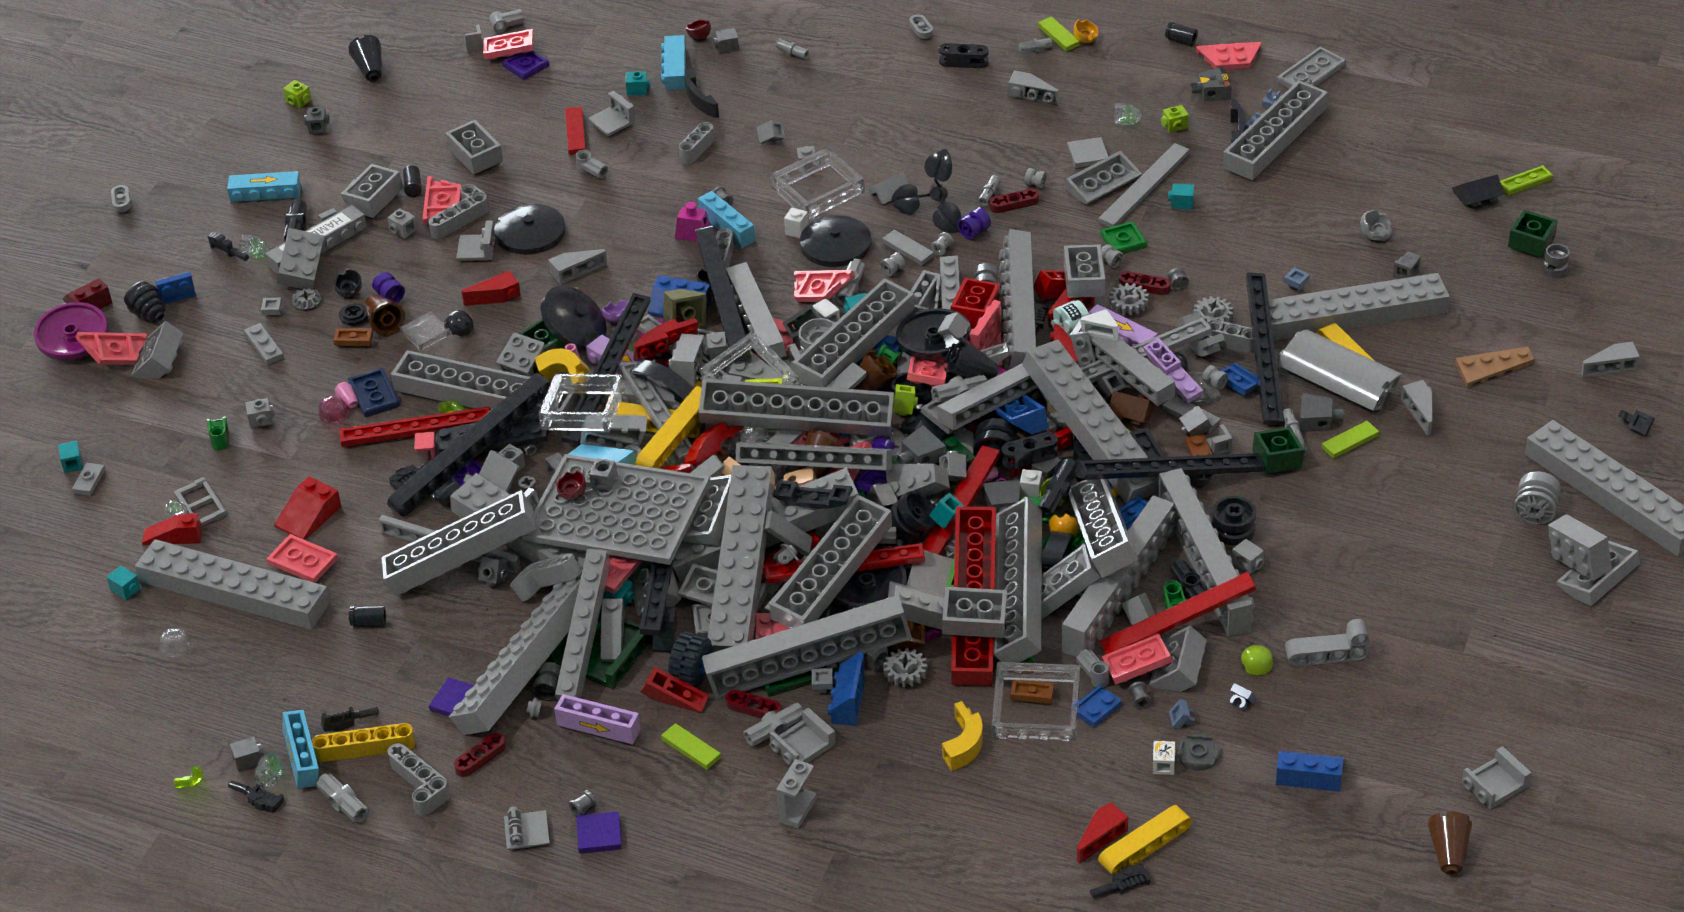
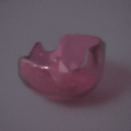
M336 396L325 397L321 400L318 407L319 419L322 420L324 418L329 423L343 419L347 413L345 401Z

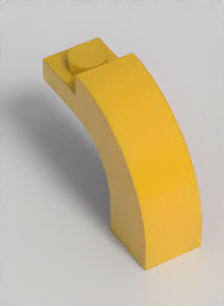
M552 349L535 357L538 370L546 379L550 380L560 373L569 372L573 385L582 393L587 386L586 382L588 381L586 374L590 370L572 351Z
M962 701L955 703L954 708L955 719L963 732L958 737L942 743V757L951 771L964 767L973 761L979 754L983 743L981 716L979 712L972 714L970 708H966Z

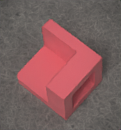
M434 432L415 433V451H430L431 458H435L436 439Z

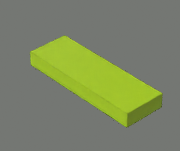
M1052 16L1038 22V27L1065 51L1080 46V41Z
M1542 165L1501 180L1500 183L1502 191L1507 196L1553 180V174Z
M1365 421L1323 442L1321 448L1330 457L1335 459L1378 437L1379 431L1371 423Z
M676 723L661 735L662 741L706 770L721 759L720 752Z

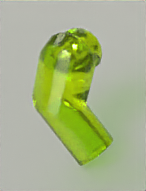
M455 400L443 401L437 406L439 412L442 413L466 410Z
M193 766L188 777L174 778L175 788L194 786L203 778L202 767Z

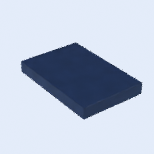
M383 368L348 378V383L353 387L364 417L400 407V402Z

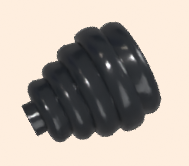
M141 281L134 284L126 292L124 303L130 313L149 322H159L164 318L165 307L161 295L154 285L147 281Z

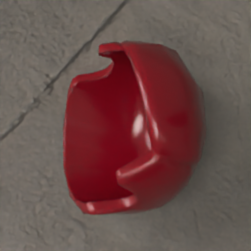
M699 19L691 24H687L685 29L693 40H702L710 34L711 24L709 20Z
M576 470L575 473L567 471L563 477L559 478L556 484L557 492L566 500L580 498L586 490L584 475L579 470Z

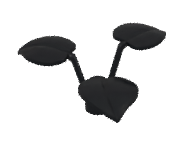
M942 149L930 155L925 161V172L929 177H935L934 182L937 184V187H933L928 194L917 195L918 190L916 186L912 184L902 185L894 192L891 203L900 212L912 214L920 206L918 198L931 197L933 200L939 201L937 206L939 210L935 211L932 216L935 226L944 232L956 233L960 232L957 223L961 219V212L954 203H944L942 205L945 201L944 199L948 196V191L938 182V180L942 182L947 181L952 174L951 156L947 149Z

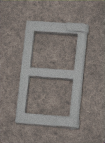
M205 477L174 491L175 496L187 514L193 513L192 510L212 501L215 503L219 510L201 518L202 526L228 515V512L215 495ZM204 486L209 496L188 505L182 495Z

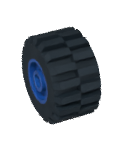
M688 632L682 633L672 648L668 673L695 688L698 687L706 677L702 656L713 653L711 640Z

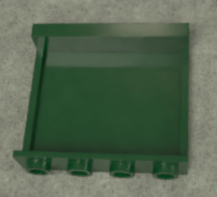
M600 610L585 679L614 690L653 640V635L640 634V625L625 619L622 652L614 662H601L602 610ZM568 633L550 654L551 662L560 666L563 661Z

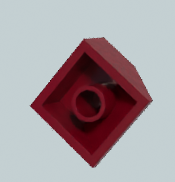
M100 278L75 289L63 298L65 303H88L99 309L112 303L109 288Z

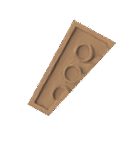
M1529 347L1458 357L1455 360V364L1466 388L1473 386V383H1483L1488 381L1490 377L1503 376L1504 372L1509 370L1514 372L1534 364V357Z

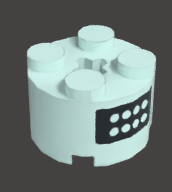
M1073 300L1053 309L1054 320L1051 321L1053 329L1054 324H1058L1070 337L1071 332L1082 315L1089 313L1079 300Z

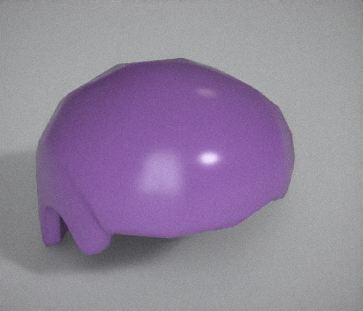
M619 300L616 305L609 302L602 309V315L605 320L618 324L628 302Z

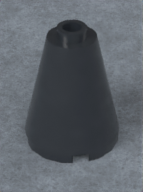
M364 35V38L361 39L359 37L355 38L348 46L349 55L368 81H377L382 75L381 43L379 39L373 35Z
M960 337L957 339L959 340L957 344L953 343L945 358V363L948 365L947 368L944 367V370L947 373L966 377L984 375L987 380L998 375L997 363L966 339Z

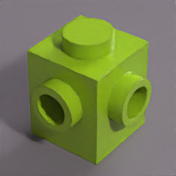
M296 80L283 88L285 101L298 108H302L312 100L309 86Z
M1182 105L1163 109L1161 124L1169 133L1188 128L1189 114Z
M896 384L893 412L902 416L912 415L913 408H917L918 397H915V386Z

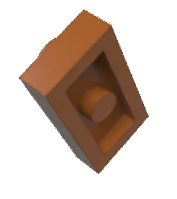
M336 328L333 339L334 346H370L373 330L367 328Z
M1204 434L1185 437V445L1190 456L1212 455Z
M1013 679L1010 700L1052 704L1054 683Z

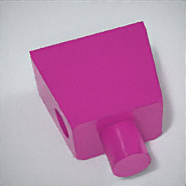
M694 202L686 203L685 207L681 208L677 217L675 239L698 242L695 229L711 226L707 211L696 208V203Z

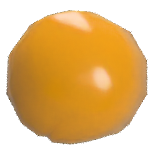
M1078 19L1073 28L1074 37L1080 43L1094 42L1098 37V28L1094 23L1089 22L1088 19L1084 21Z
M1068 514L1061 518L1054 515L1049 520L1051 533L1052 531L1072 533L1073 538H1075L1080 532L1077 518L1071 517Z

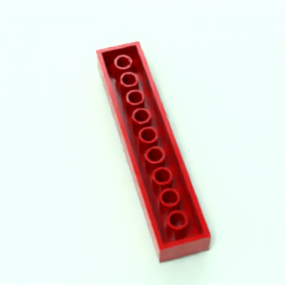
M956 506L954 587L995 590L996 507ZM952 635L951 685L993 686L994 637Z

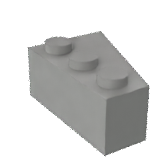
M923 270L911 289V292L914 293V310L909 315L926 309L939 308L941 274Z
M682 334L680 340L676 342V350L673 349L672 358L669 359V369L684 378L694 388L695 381L698 382L699 378L696 375V371L701 369L704 355V335Z
M587 414L582 426L580 443L624 449L629 445L640 447L646 432L647 416Z
M892 464V469L886 470L887 483H890L898 501L909 491H916L927 497L950 488L948 470L935 464Z

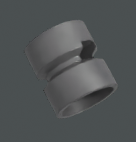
M1551 244L1546 248L1543 271L1547 276L1561 278L1567 274L1570 250L1567 246Z
M990 263L979 264L975 268L974 278L976 280L998 283V269Z

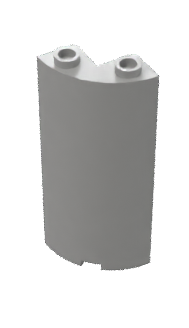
M1307 329L1297 332L1285 350L1283 349L1278 356V366L1373 411L1381 410L1387 393L1396 391L1402 377L1401 373Z

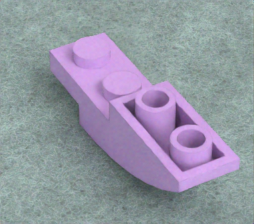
M1159 338L1143 346L1151 363L1175 381L1176 396L1180 395L1188 404L1203 395L1202 388L1181 367V361Z

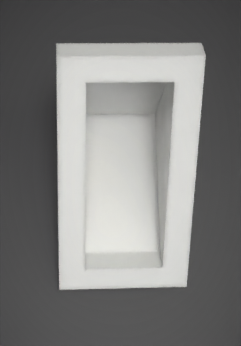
M1107 309L1081 318L1082 332L1088 331L1090 336L1118 341V324Z

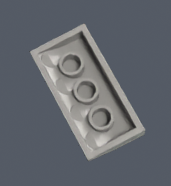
M1120 150L1066 178L1064 188L1077 200L1089 204L1142 176V173Z
M731 475L710 477L711 483L682 541L694 544L719 543L724 529Z
M1608 541L1612 565L1611 571L1593 581L1571 568L1556 581L1557 585L1573 598L1592 606L1640 564L1639 551Z
M1083 544L1042 574L1041 620L1101 577L1091 559L1087 545Z
M693 563L678 592V596L712 606L717 570ZM765 584L760 586L757 612L768 595L767 585Z

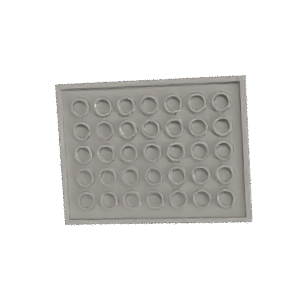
M565 454L534 510L536 529L527 535H523L522 540L587 551V549L607 551L608 555L670 565L711 483L710 477L616 462L618 476L611 491L593 489L589 473L596 459ZM576 470H579L585 477L586 490L580 498L566 500L558 494L556 484L559 478L563 477L567 471L575 473Z

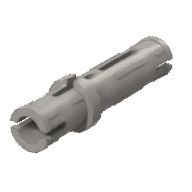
M1285 409L1282 412L1285 427L1292 428L1305 449V457L1308 455V450L1300 431V423L1296 420L1293 409Z

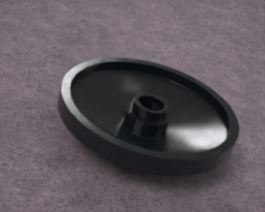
M520 205L509 209L497 219L494 227L495 238L503 249L511 253L521 255L541 253L553 248L562 240L565 234L564 218L559 211L547 205Z
M834 215L819 218L808 224L800 235V249L803 255L811 262L826 267H842L849 265L850 261L854 259L861 260L871 247V233L868 227L861 221L848 216Z
M556 286L551 288L542 298L540 310L543 321L549 331L563 344H575L577 350L587 351V345L601 335L606 336L607 325L602 311L582 291L570 286Z
M933 308L909 315L897 328L898 346L906 354L920 359L946 357L953 343L957 344L959 341L949 332L939 334L937 331L946 315L956 313V311ZM970 325L963 336L968 342L970 341Z
M903 565L857 571L833 601L839 606L851 610L888 598L890 581L907 585L905 568Z

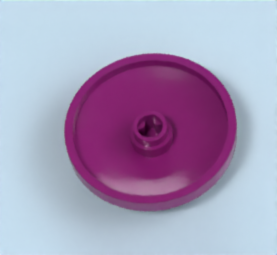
M82 302L66 303L50 309L40 317L34 328V339L38 349L50 358L57 360L78 359L89 353L76 339L77 332L108 333V324L104 313L99 308Z

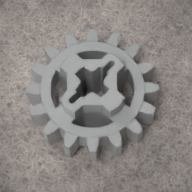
M1128 283L1125 286L1119 284V288L1114 287L1113 292H1110L1109 304L1111 309H1116V313L1121 311L1122 315L1129 313L1132 316L1133 312L1139 314V310L1145 311V307H1148L1149 294H1147V290H1142V286L1135 287V283L1132 286H1129Z
M1212 296L1206 299L1204 297L1203 301L1198 300L1197 305H1194L1193 313L1199 311L1201 318L1206 322L1219 320L1230 323V320H1233V307H1231V303H1226V299L1220 300V297L1213 298Z
M908 648L904 652L898 649L896 654L890 652V657H885V662L883 663L884 676L888 677V682L894 681L895 686L901 683L902 687H905L906 684L912 687L913 682L921 683V678H926V673H928L927 659L923 658L922 653L916 654L915 649L912 652H909Z

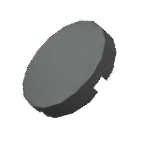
M1191 734L1187 736V739H1182L1179 742L1177 748L1178 760L1188 769L1196 771L1206 770L1213 767L1219 759V745L1207 735Z

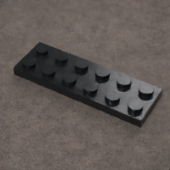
M547 411L527 413L481 453L490 452L491 450H502L509 444L519 447L548 441ZM475 423L436 430L435 457Z

